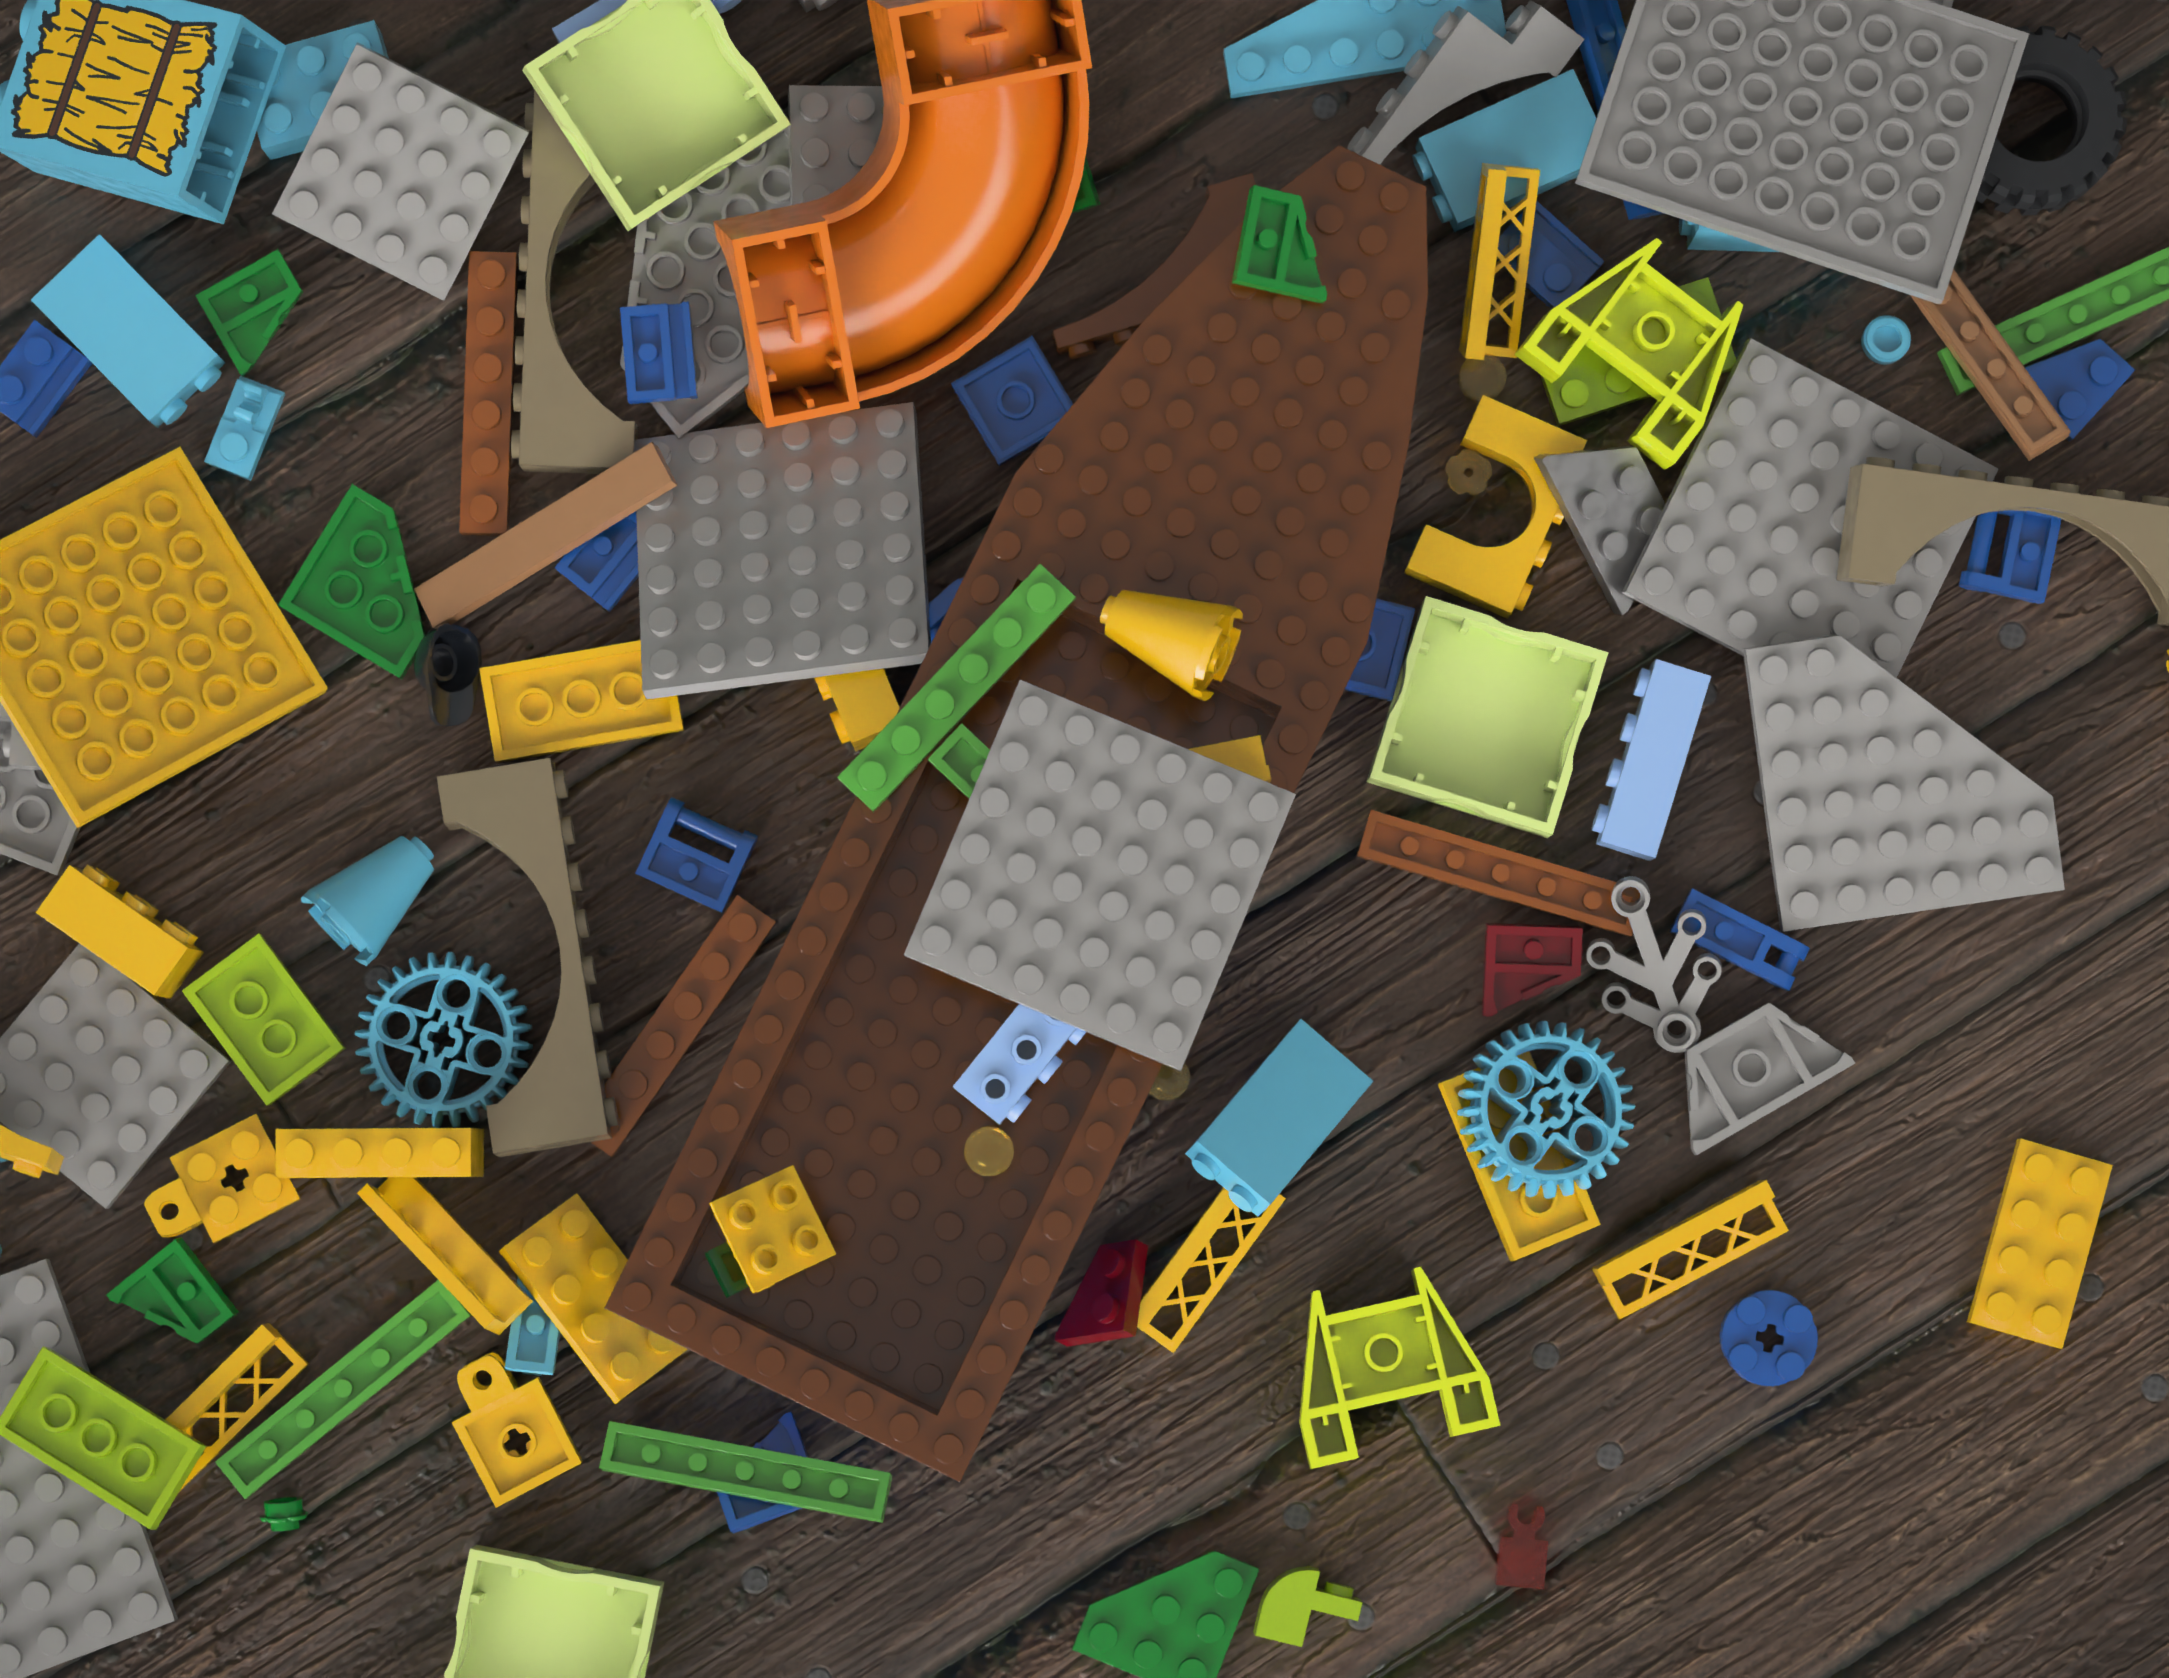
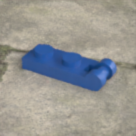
M1693 888L1690 889L1669 932L1674 935L1677 934L1678 918L1683 911L1697 909L1706 918V931L1702 937L1695 940L1694 945L1764 979L1778 988L1790 991L1795 980L1792 974L1798 961L1804 962L1810 948ZM1688 917L1684 920L1683 927L1689 932H1695L1700 929L1701 922L1695 917ZM1770 946L1782 952L1775 967L1763 961Z

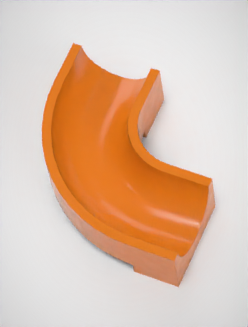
M867 0L882 85L884 110L878 141L865 165L844 186L822 198L713 221L716 238L723 250L732 278L744 331L749 368V385L744 387L747 405L766 428L860 409V401L892 393L925 379L956 361L985 339L1017 307L1038 280L1056 250L1071 216L1083 175L1088 144L1089 93L1086 69L1092 68L1082 0Z

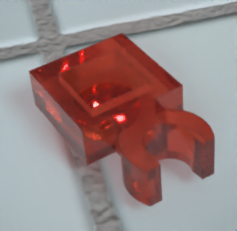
M1510 1503L1507 1509V1519L1513 1528V1537L1499 1536L1495 1584L1544 1590L1548 1541L1535 1539V1532L1542 1527L1545 1520L1544 1509L1542 1506L1535 1505L1533 1520L1529 1523H1521L1517 1517L1518 1504Z

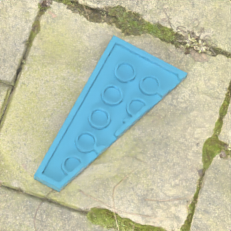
M1317 0L1224 48L1223 56L1230 98L1404 71L1411 57L1420 49L1425 51L1435 38L1432 32L1438 20L1447 11L1453 13L1457 6L1470 12L1503 37L1506 34L1501 0Z

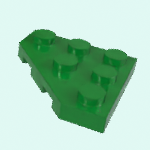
M352 484L278 606L402 680L415 660L418 646L426 634L396 512L389 505Z
M1212 1550L1198 1556L1196 1559L1140 1581L1131 1587L1110 1596H1105L1089 1604L1072 1650L1140 1678H1217L1259 1572V1567L1217 1550Z

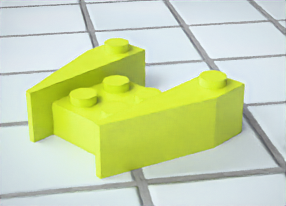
M1656 238L1551 309L1542 317L1514 355L1549 382L1553 383L1562 376L1584 345L1594 351L1657 400L1627 442L1637 447L1640 452L1665 470L1677 462L1704 425L1744 305L1737 301L1728 307L1720 318L1713 315L1647 264L1662 244Z
M1421 1267L1414 1268L1411 1271L1416 1291L1415 1296L1326 1316L1320 1290L1311 1293L1299 1419L1310 1469L1359 1458L1348 1411L1439 1390L1450 1437L1501 1426L1488 1375Z

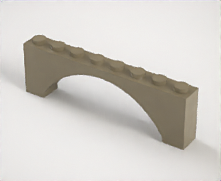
M534 89V103H526L525 129L532 131V149H524L523 177L530 178V196H522L521 223L529 225L528 243L521 242L519 246V270L527 271L526 289H518L517 316L518 318H525L524 336H516L515 363L516 365H523L522 383H514L513 410L521 412L520 430H512L511 456L512 458L519 459V466L523 471L600 474L634 453L635 440L638 439L639 428L635 421L621 420L602 405L583 385L568 363L555 331L550 294L553 260L559 239L570 216L584 195L596 182Z
M1867 457L1866 464L1850 467L1837 581L1881 587L1893 585L1896 581L1897 571L1914 553L1935 536L1955 524L1988 512L2007 510L2032 511L2055 516L2072 523L2094 535L2111 548L2130 567L2146 589L2158 611L2157 624L2169 626V498L2142 496V502L2125 500V492L2108 489H2097L2096 496L2079 494L2080 486L2067 483H2051L2050 490L2034 488L2033 479L2006 476L2004 483L1987 481L1988 473L1973 470H1959L1958 477L1941 475V467L1931 464L1915 463L1912 466V470L1894 468L1895 460L1880 457Z
M551 758L437 776L444 824L449 830L464 829L485 840L507 855L526 873L546 903L555 926L560 947V995L554 1020L546 1040L534 1062L517 1085L498 1104L486 1105L493 1154L498 1157H505L613 1139L611 1126L619 1125L615 1098H606L604 1079L611 1078V1067L607 1050L599 1051L596 1032L604 1031V1022L600 1003L592 1004L589 985L597 984V976L593 956L585 957L582 938L590 937L586 910H578L575 892L582 891L583 886L578 862L570 863L568 845L575 844L576 841L571 816L563 817L561 799L568 798V786L564 769L556 770V766Z

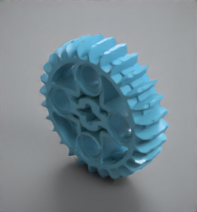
M453 952L446 954L444 965H439L435 953H428L427 966L423 968L415 957L409 958L411 972L408 974L401 968L394 966L392 971L397 981L392 984L386 980L379 979L377 983L385 992L382 997L371 994L366 996V999L376 1006L373 1013L359 1012L358 1016L370 1022L369 1029L355 1031V1036L368 1039V1046L357 1049L355 1053L359 1056L370 1057L371 1063L366 1064L360 1069L361 1074L375 1073L377 1079L369 1086L370 1091H378L385 1088L388 1092L381 1100V1104L388 1106L398 1100L400 1104L396 1114L399 1117H404L411 1108L414 1109L415 1124L421 1125L427 1113L432 1114L431 1119L434 1128L442 1126L444 1115H449V1120L453 1127H460L461 1113L466 1112V1115L473 1123L478 1122V1107L482 1106L486 1110V1105L494 1104L491 1099L495 1095L503 1099L508 1094L503 1088L506 1083L517 1085L520 1081L513 1074L514 1068L529 1067L528 1062L518 1058L519 1051L533 1049V1044L520 1040V1034L532 1030V1025L518 1023L517 1017L527 1012V1006L512 1007L510 1003L519 994V991L514 988L502 992L500 988L504 985L507 977L504 974H499L492 980H489L487 977L490 974L491 965L486 962L477 972L473 971L474 957L467 955L461 966H456V956ZM439 980L435 986L428 1012L398 1004V1001L415 987L430 981ZM464 981L469 986L470 998L464 1006L454 1008L447 1000V990L454 982ZM482 994L496 1008L503 1025V1036L474 1027L482 1002ZM440 1010H442L438 1022L432 1021L438 1018ZM401 1012L409 1018L410 1030L406 1036L396 1040L388 1034L387 1022L392 1015ZM421 1017L430 1019L431 1021H429L423 1027ZM463 1017H464V1020H463V1023H462V1027H463L464 1030L459 1029ZM446 1027H449V1036L455 1038V1044L453 1047H444L442 1053H439V1044L433 1042V1036L435 1032L444 1033ZM466 1031L477 1034L470 1039L469 1043ZM420 1037L421 1048L412 1046ZM493 1040L500 1046L502 1055L499 1063L493 1067L486 1068L479 1062L478 1050L484 1042ZM385 1044L414 1053L405 1086L397 1079L389 1066L385 1054ZM424 1050L429 1051V1052H428V1055H427V1058H426V1061H425L426 1052H425ZM465 1050H466L465 1056H466V1059H467V1063H466V1062H463V1061H459V1060H453V1061L449 1064L448 1070H446L450 1058H452V1059H458L459 1057H461V1056L464 1054V1052H465ZM460 1068L491 1076L475 1092L462 1098L449 1100L453 1093ZM433 1072L441 1080V1090L436 1097L427 1100L419 1093L418 1082L425 1073Z
M1541 1021L1536 1024L1534 1035L1529 1023H1524L1518 1027L1519 1039L1512 1030L1508 1029L1500 1035L1504 1047L1496 1040H1491L1485 1045L1491 1055L1490 1058L1483 1054L1474 1056L1473 1061L1481 1071L1469 1070L1463 1075L1465 1079L1474 1084V1087L1462 1089L1458 1093V1096L1471 1100L1470 1106L1457 1110V1115L1471 1117L1472 1123L1460 1129V1134H1475L1476 1141L1467 1147V1151L1475 1152L1482 1150L1485 1156L1477 1164L1478 1168L1481 1169L1492 1164L1497 1167L1491 1177L1492 1181L1497 1182L1506 1175L1510 1176L1507 1189L1511 1192L1519 1189L1524 1182L1526 1183L1525 1196L1527 1197L1537 1195L1540 1186H1542L1544 1198H1554L1557 1192V1185H1559L1563 1196L1573 1195L1575 1193L1574 1181L1580 1189L1590 1188L1592 1183L1588 1173L1596 1179L1605 1178L1607 1172L1601 1163L1616 1165L1620 1161L1611 1149H1623L1629 1145L1628 1141L1618 1136L1619 1131L1630 1130L1634 1127V1123L1622 1119V1113L1631 1111L1636 1106L1635 1104L1621 1101V1095L1631 1091L1632 1086H1618L1616 1079L1625 1072V1068L1619 1067L1610 1070L1607 1064L1612 1060L1615 1052L1610 1051L1599 1056L1596 1050L1600 1045L1601 1039L1595 1038L1587 1044H1583L1582 1040L1585 1030L1582 1028L1576 1029L1570 1037H1567L1566 1023L1561 1022L1555 1025L1553 1033L1550 1034L1548 1021ZM1541 1049L1559 1052L1550 1061L1542 1074L1526 1061L1517 1057L1522 1053ZM1569 1059L1578 1062L1582 1068L1583 1076L1579 1084H1574L1566 1078L1564 1066ZM1503 1068L1511 1070L1516 1075L1518 1080L1517 1088L1513 1093L1504 1091L1499 1084V1073ZM1596 1082L1604 1102V1121L1581 1104ZM1548 1083L1550 1084L1548 1087L1531 1092L1533 1087L1537 1088ZM1488 1098L1512 1115L1496 1138L1488 1119ZM1521 1098H1524L1523 1101H1522V1103H1519V1102L1517 1101V1100H1519V1099H1521ZM1552 1099L1549 1112L1553 1116L1540 1121L1543 1107L1538 1103ZM1579 1126L1587 1128L1593 1136V1145L1589 1151L1580 1149L1576 1144L1575 1133ZM1560 1127H1561L1559 1133H1558V1132H1553V1133H1550V1134H1547V1135L1542 1136L1543 1133H1545V1132H1548V1131H1551V1130H1554V1129H1557V1128H1560ZM1514 1135L1522 1137L1527 1143L1528 1154L1523 1161L1514 1158L1510 1153L1509 1142ZM1550 1146L1575 1162L1571 1166L1558 1170H1539L1533 1168L1542 1159Z

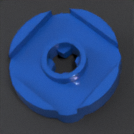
M1759 1290L1741 1298L1726 1312L1720 1328V1346L1729 1365L1744 1380L1761 1386H1779L1800 1378L1805 1369L1811 1364L1817 1349V1328L1810 1310L1803 1306L1795 1297L1780 1291ZM1767 1324L1775 1325V1333L1781 1335L1780 1345H1773L1771 1352L1763 1351V1343L1756 1341L1757 1331L1764 1332Z

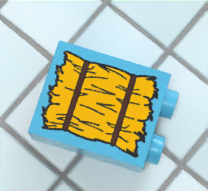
M27 0L20 17V35L23 43L10 79L0 84V152L39 174L224 224L286 45L241 14L186 0Z

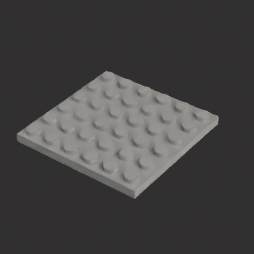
M1750 338L1746 340L1622 593L1744 656L1743 648L1840 635L1897 678L1976 516L1955 524L1920 548L1897 571L1896 581L1893 585L1881 587L1837 581L1850 467L1866 464L1867 457H1880L1895 460L1894 468L1912 470L1913 464L1919 463L1940 466L1941 475L1958 477L1959 470L1988 473L1987 481L1993 482L1999 469Z
M913 402L851 410L766 428L763 423L689 432L679 439L674 434L635 440L634 452L650 442L659 447L677 483L676 487L636 511L642 691L646 699L914 665L923 662L931 645L917 413Z
M1019 680L904 956L1181 1071L1296 794Z

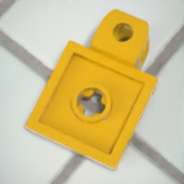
M257 1114L169 1157L180 1178L155 1190L144 1202V1206L161 1237H176L204 1224L212 1242L216 1243L300 1200L290 1178H275L276 1151ZM232 1165L237 1170L245 1168L249 1174L243 1180L245 1188L238 1192L232 1186L224 1188L221 1184V1180L227 1176L225 1169ZM174 1204L178 1206L179 1211L174 1219L166 1220L162 1218L161 1211L165 1205Z
M490 1352L465 1365L458 1371V1385L471 1412L454 1420L452 1424L492 1502L497 1508L581 1464L583 1460L540 1377L538 1376L518 1387L512 1372L505 1370L506 1361L498 1353ZM484 1370L491 1375L492 1382L490 1385L479 1383L477 1379L478 1371ZM516 1428L520 1434L527 1432L531 1440L526 1443L528 1452L520 1455L516 1449L508 1451L505 1448L504 1443L510 1439L508 1431Z

